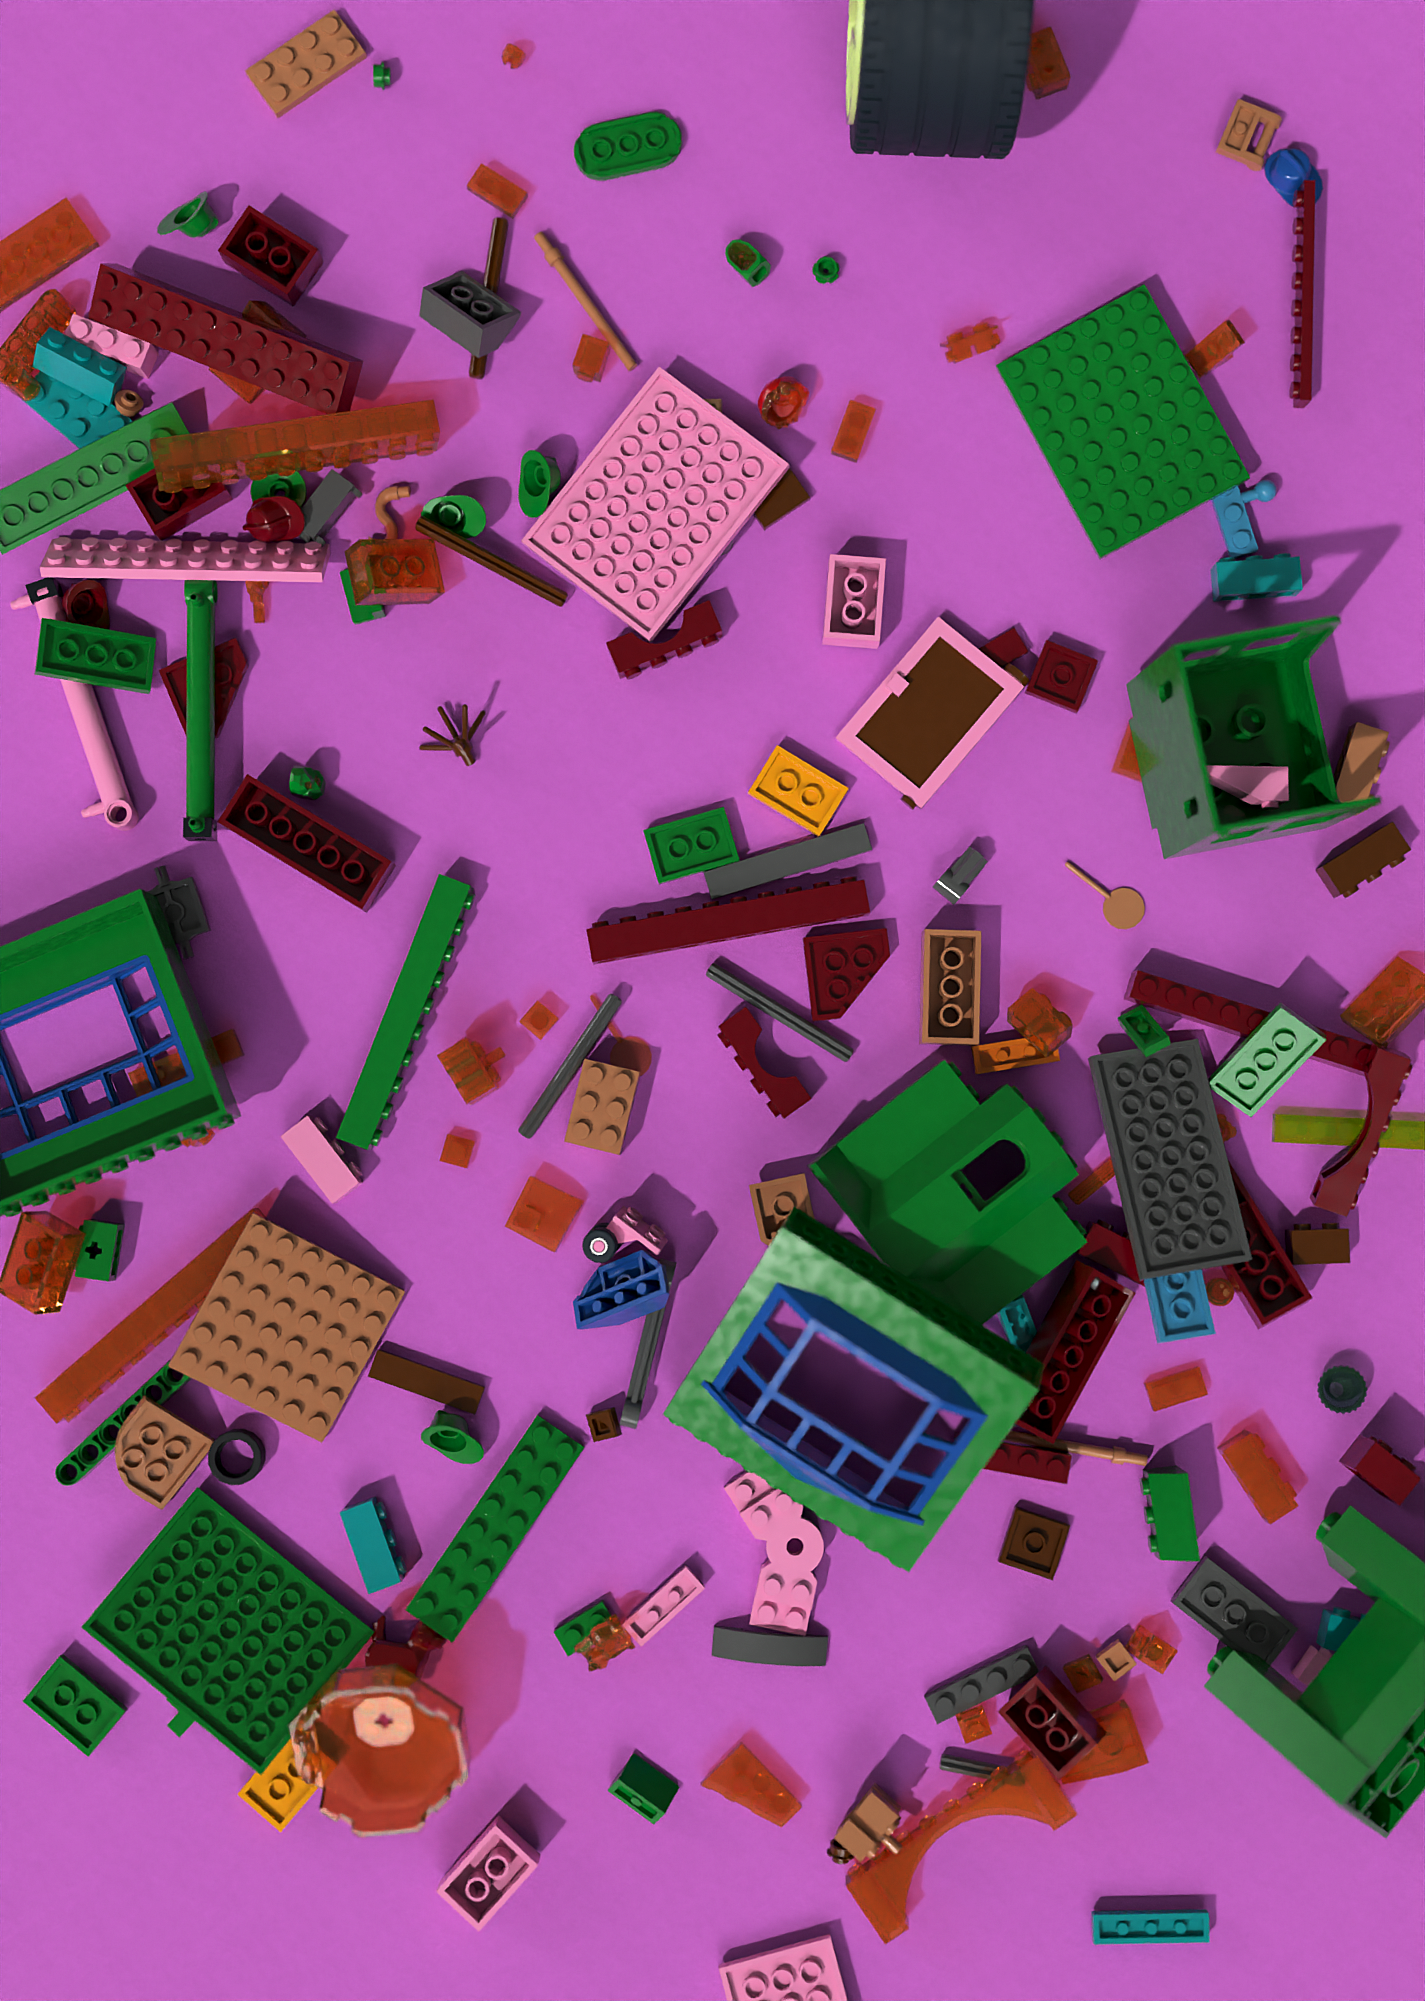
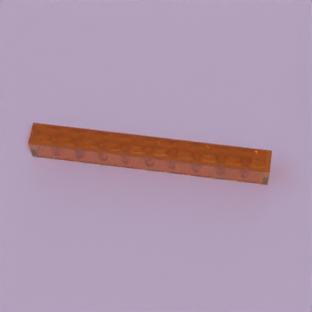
M253 1208L34 1397L56 1424L65 1420L69 1423L82 1412L80 1407L86 1401L90 1404L93 1403L104 1393L101 1388L108 1382L113 1385L125 1375L123 1369L130 1363L133 1366L138 1364L147 1356L145 1353L146 1349L152 1344L155 1347L160 1345L169 1337L166 1333L174 1325L176 1328H179L191 1318L188 1313L195 1307L199 1309L252 1213L254 1212L267 1219L259 1208Z

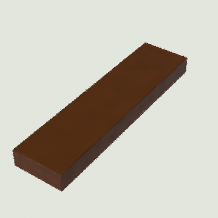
M381 1349L377 1350L368 1374L370 1378L474 1415L477 1412L485 1386Z

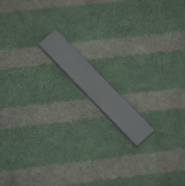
M862 823L703 873L711 899L713 900L870 852L872 847L865 825Z

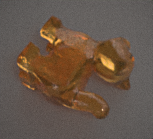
M616 1613L606 1622L595 1626L591 1630L590 1635L574 1646L575 1652L581 1653L587 1659L589 1671L604 1669L607 1667L610 1659L617 1657L627 1649L632 1650L636 1648L631 1635L621 1626V1621Z

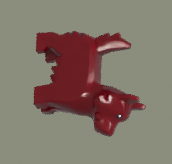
M382 1615L377 1622L372 1623L374 1628L373 1642L365 1654L366 1667L362 1672L361 1685L382 1686L383 1680L380 1678V1675L382 1673H389L388 1676L401 1677V1690L421 1691V1677L431 1650L443 1648L447 1639L419 1620L408 1642L401 1643L386 1640V1616Z

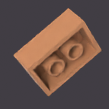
M584 1059L564 1142L621 1155L641 1073Z

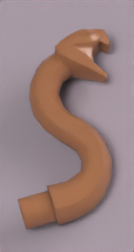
M390 486L378 495L375 503V513L379 521L386 527L387 535L382 541L368 536L371 546L368 550H363L365 558H378L395 544L398 537V528L393 518L386 512L385 507L392 500L411 497L410 486Z

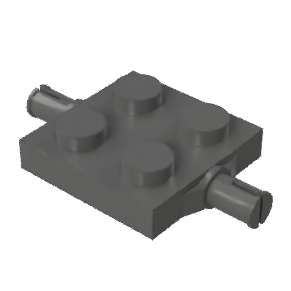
M166 866L157 867L154 871L159 885L147 892L158 898L175 944H179L183 960L189 959V957L192 958L195 955L193 954L190 940L197 935L211 931L193 877H189L180 881H170Z

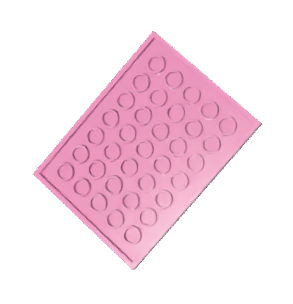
M658 367L521 542L651 643L790 468V465L661 367Z

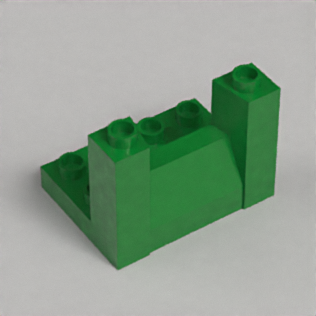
M1349 1506L1343 1515H1340L1338 1512L1328 1515L1318 1527L1316 1539L1322 1543L1329 1566L1375 1602L1367 1614L1303 1693L1258 1655L1235 1651L1230 1646L1221 1648L1210 1660L1207 1666V1673L1211 1678L1204 1687L1338 1806L1384 1838H1387L1425 1791V1563L1356 1509Z

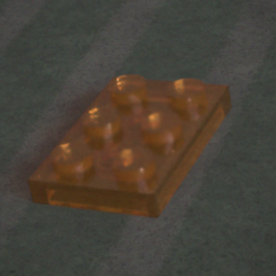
M1397 956L1340 1015L1342 1021L1370 1041L1387 1047L1425 1008V973Z

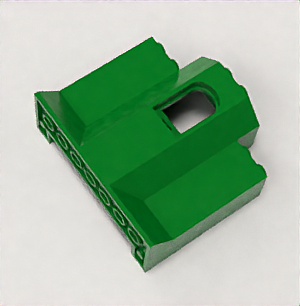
M943 1060L810 1162L807 1167L830 1193L883 1263L983 1325L1087 1243V1240L1084 1238L1086 1231L1077 1220L1069 1219L1066 1215V1212L1069 1210L1059 1197H1052L1079 1175L1075 1169L1078 1166L1073 1158L1061 1147L1064 1144L1061 1137L1054 1130L1051 1132L1043 1124L1046 1121L1045 1117L1036 1107L1034 1109L1031 1108L1023 1100V1095L1014 1085L1012 1087L1008 1084L1001 1085L978 1103L977 1099L980 1096L970 1084L964 1085L959 1077L962 1073L952 1061L947 1063ZM1002 1139L1009 1140L1015 1143L1022 1151L1025 1158V1169L1019 1176L985 1202L961 1172V1169L995 1142ZM963 1183L973 1197L969 1199L959 1185Z

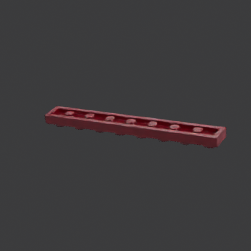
M1304 180L1299 189L1295 190L1293 196V207L1297 208V217L1294 218L1292 229L1293 235H1297L1296 245H1294L1292 251V261L1296 262V272L1293 273L1291 283L1292 289H1296L1295 299H1293L1291 305V316L1295 317V327H1292L1290 337L1291 344H1295L1294 354H1292L1290 360V370L1294 371V382H1291L1289 391L1290 399H1294L1293 408H1305L1311 401L1315 180Z

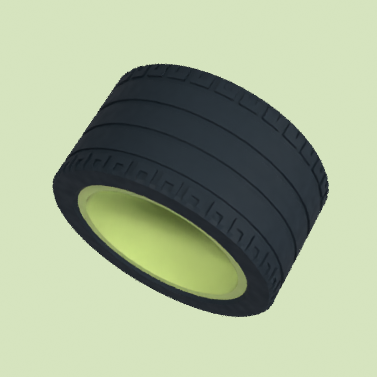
M849 0L846 58V124L850 125V146L855 154H873L878 152L879 155L908 156L910 153H913L914 156L944 157L945 154H948L949 157L980 158L982 155L985 159H1004L1012 150L1020 120L1029 60L1034 0Z

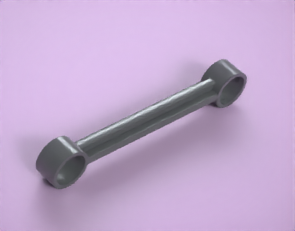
M660 1258L659 1262L666 1268L670 1292L677 1262ZM666 1305L664 1308L646 1315L620 1426L633 1429L637 1427Z

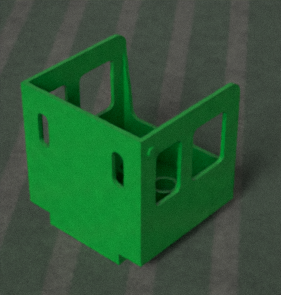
M1341 616L1323 617L1175 644L1126 684L1133 714L1129 724L1152 829L1157 828L1164 859L1325 829L1382 803L1381 796L1341 802L1339 800L1309 670L1311 656L1338 625L1342 623ZM1298 634L1286 643L1242 651L1256 641ZM1221 648L1209 657L1183 662V659L1192 653ZM1206 765L1288 767L1289 801L1279 805V809L1263 810L1261 805H1251L1210 784Z

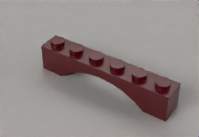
M1374 1042L1372 1043L1362 1068L1368 1090V1107L1363 1128L1355 1143L1346 1154L1333 1165L1319 1173L1310 1195V1200L1314 1206L1346 1217L1349 1210L1355 1208L1358 1201L1357 1191L1360 1183L1364 1184L1369 1174V1168H1367L1371 1158H1375L1380 1146L1378 1140L1381 1132H1385L1389 1126L1390 1116L1388 1115L1392 1106L1398 1104L1401 1097L1400 1086L1402 1081L1409 1077L1412 1070L1411 1059L1406 1053Z

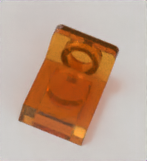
M1142 1625L1137 1627L1125 1646L1127 1651L1162 1675L1178 1652L1172 1645L1154 1635Z

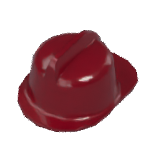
M286 496L265 497L256 499L246 514V524L242 528L243 530H249L251 535L258 541L289 540L298 537L303 532L305 518L300 506L294 500Z
M94 580L72 583L62 600V606L67 614L68 622L109 630L110 618L107 596L103 586Z

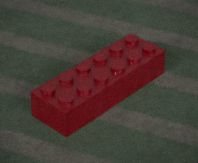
M248 774L218 820V823L366 913L396 867L389 859Z
M1076 1260L1026 1351L1027 1354L1043 1363L1044 1369L1039 1390L1015 1424L1054 1444L1136 1294L1135 1292L1098 1270Z

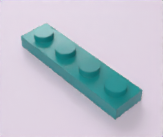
M1207 1909L1091 1911L1092 1941L1094 1945L1210 1943L1209 1912Z

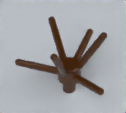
M464 704L462 706V734L458 735L443 707L438 706L437 710L453 739L450 741L425 726L423 727L425 733L445 745H420L419 749L453 751L456 757H462L466 766L472 765L476 760L471 753L473 746L470 740L486 712L482 710L468 732V706Z

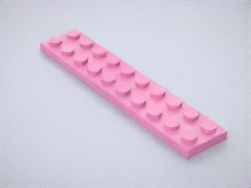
M59 537L51 540L40 565L41 577L323 582L330 557L329 544H324L322 547L321 543L319 544L315 541L308 543H292L290 541L265 543L258 540L252 542H237L235 540L209 542L204 539L197 541H181L179 539L154 541L149 538L141 540H125L123 538L98 540L94 537L85 539Z

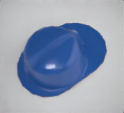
M1295 148L1281 149L1271 154L1267 159L1264 168L1265 177L1289 205L1293 206L1294 192L1299 189L1304 180H1315V203L1318 201L1323 190L1322 179L1318 171L1310 163V159L1305 152Z

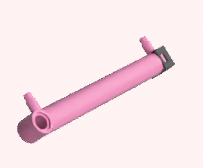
M47 577L25 585L28 595L19 597L10 603L13 610L34 605L40 621L42 618L68 622L67 614L62 606L64 594L60 583L54 577ZM60 679L102 802L81 811L82 816L87 818L104 813L107 823L122 831L131 830L138 823V811L133 807L92 684ZM121 809H126V818L121 822H117V812Z

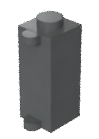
M331 469L301 508L305 518V526L303 532L298 537L306 543L310 542V540L321 543L323 547L326 543L323 538L355 497L360 499L363 493L355 488L351 482Z

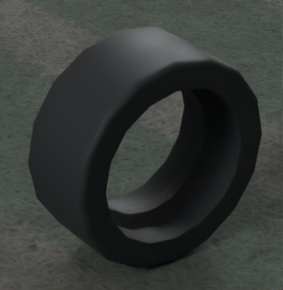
M232 1429L220 1435L212 1443L208 1453V1465L212 1474L220 1482L228 1485H242L252 1480L262 1470L265 1463V1448L261 1439L246 1429ZM232 1440L246 1442L253 1451L251 1467L241 1474L228 1472L220 1461L222 1448Z

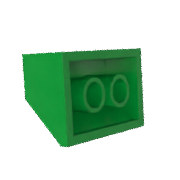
M1178 1466L1143 1470L1144 1478H1140V1488L1142 1495H1146L1148 1506L1144 1507V1517L1146 1524L1151 1526L1152 1535H1148L1150 1552L1154 1553L1159 1560L1200 1561L1188 1473Z

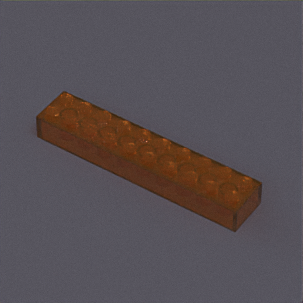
M434 399L150 439L149 441L159 491L165 490L167 493H175L181 491L184 487L193 486L196 489H203L209 487L212 483L218 482L230 485L237 483L239 479L250 478L253 481H257L273 474L284 477L293 475L295 471L301 470L318 472L323 467L328 466L345 468L350 466L351 463L373 464L378 459L383 458L400 460L405 458L406 455L411 454L428 456L433 451H437L440 428Z

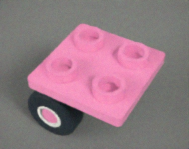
M623 1206L610 1223H599L587 1233L583 1239L582 1248L589 1260L596 1263H604L614 1256L621 1243L638 1240L658 1255L668 1240L664 1237L665 1233L662 1229L654 1224L650 1226L642 1220L643 1216L636 1209Z

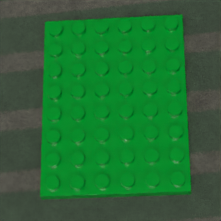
M1145 284L996 365L1002 381L1099 560L1250 479L1245 466Z
M199 1487L195 1489L81 1627L260 1775L263 1774L374 1633V1630Z

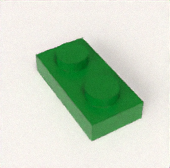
M1143 1005L1117 1017L1120 1026L1145 1057L1171 1044L1169 1036Z
M604 1600L557 1627L553 1632L567 1656H570L613 1630L618 1624Z

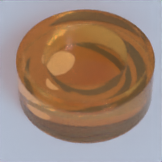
M1216 1277L1210 1279L1205 1285L1210 1304L1225 1306L1232 1301L1234 1288L1228 1280Z

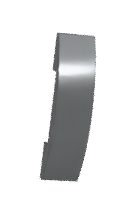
M714 1626L712 1656L768 1665L826 1666L828 1636L813 1634L798 1636L743 1631L742 1628Z

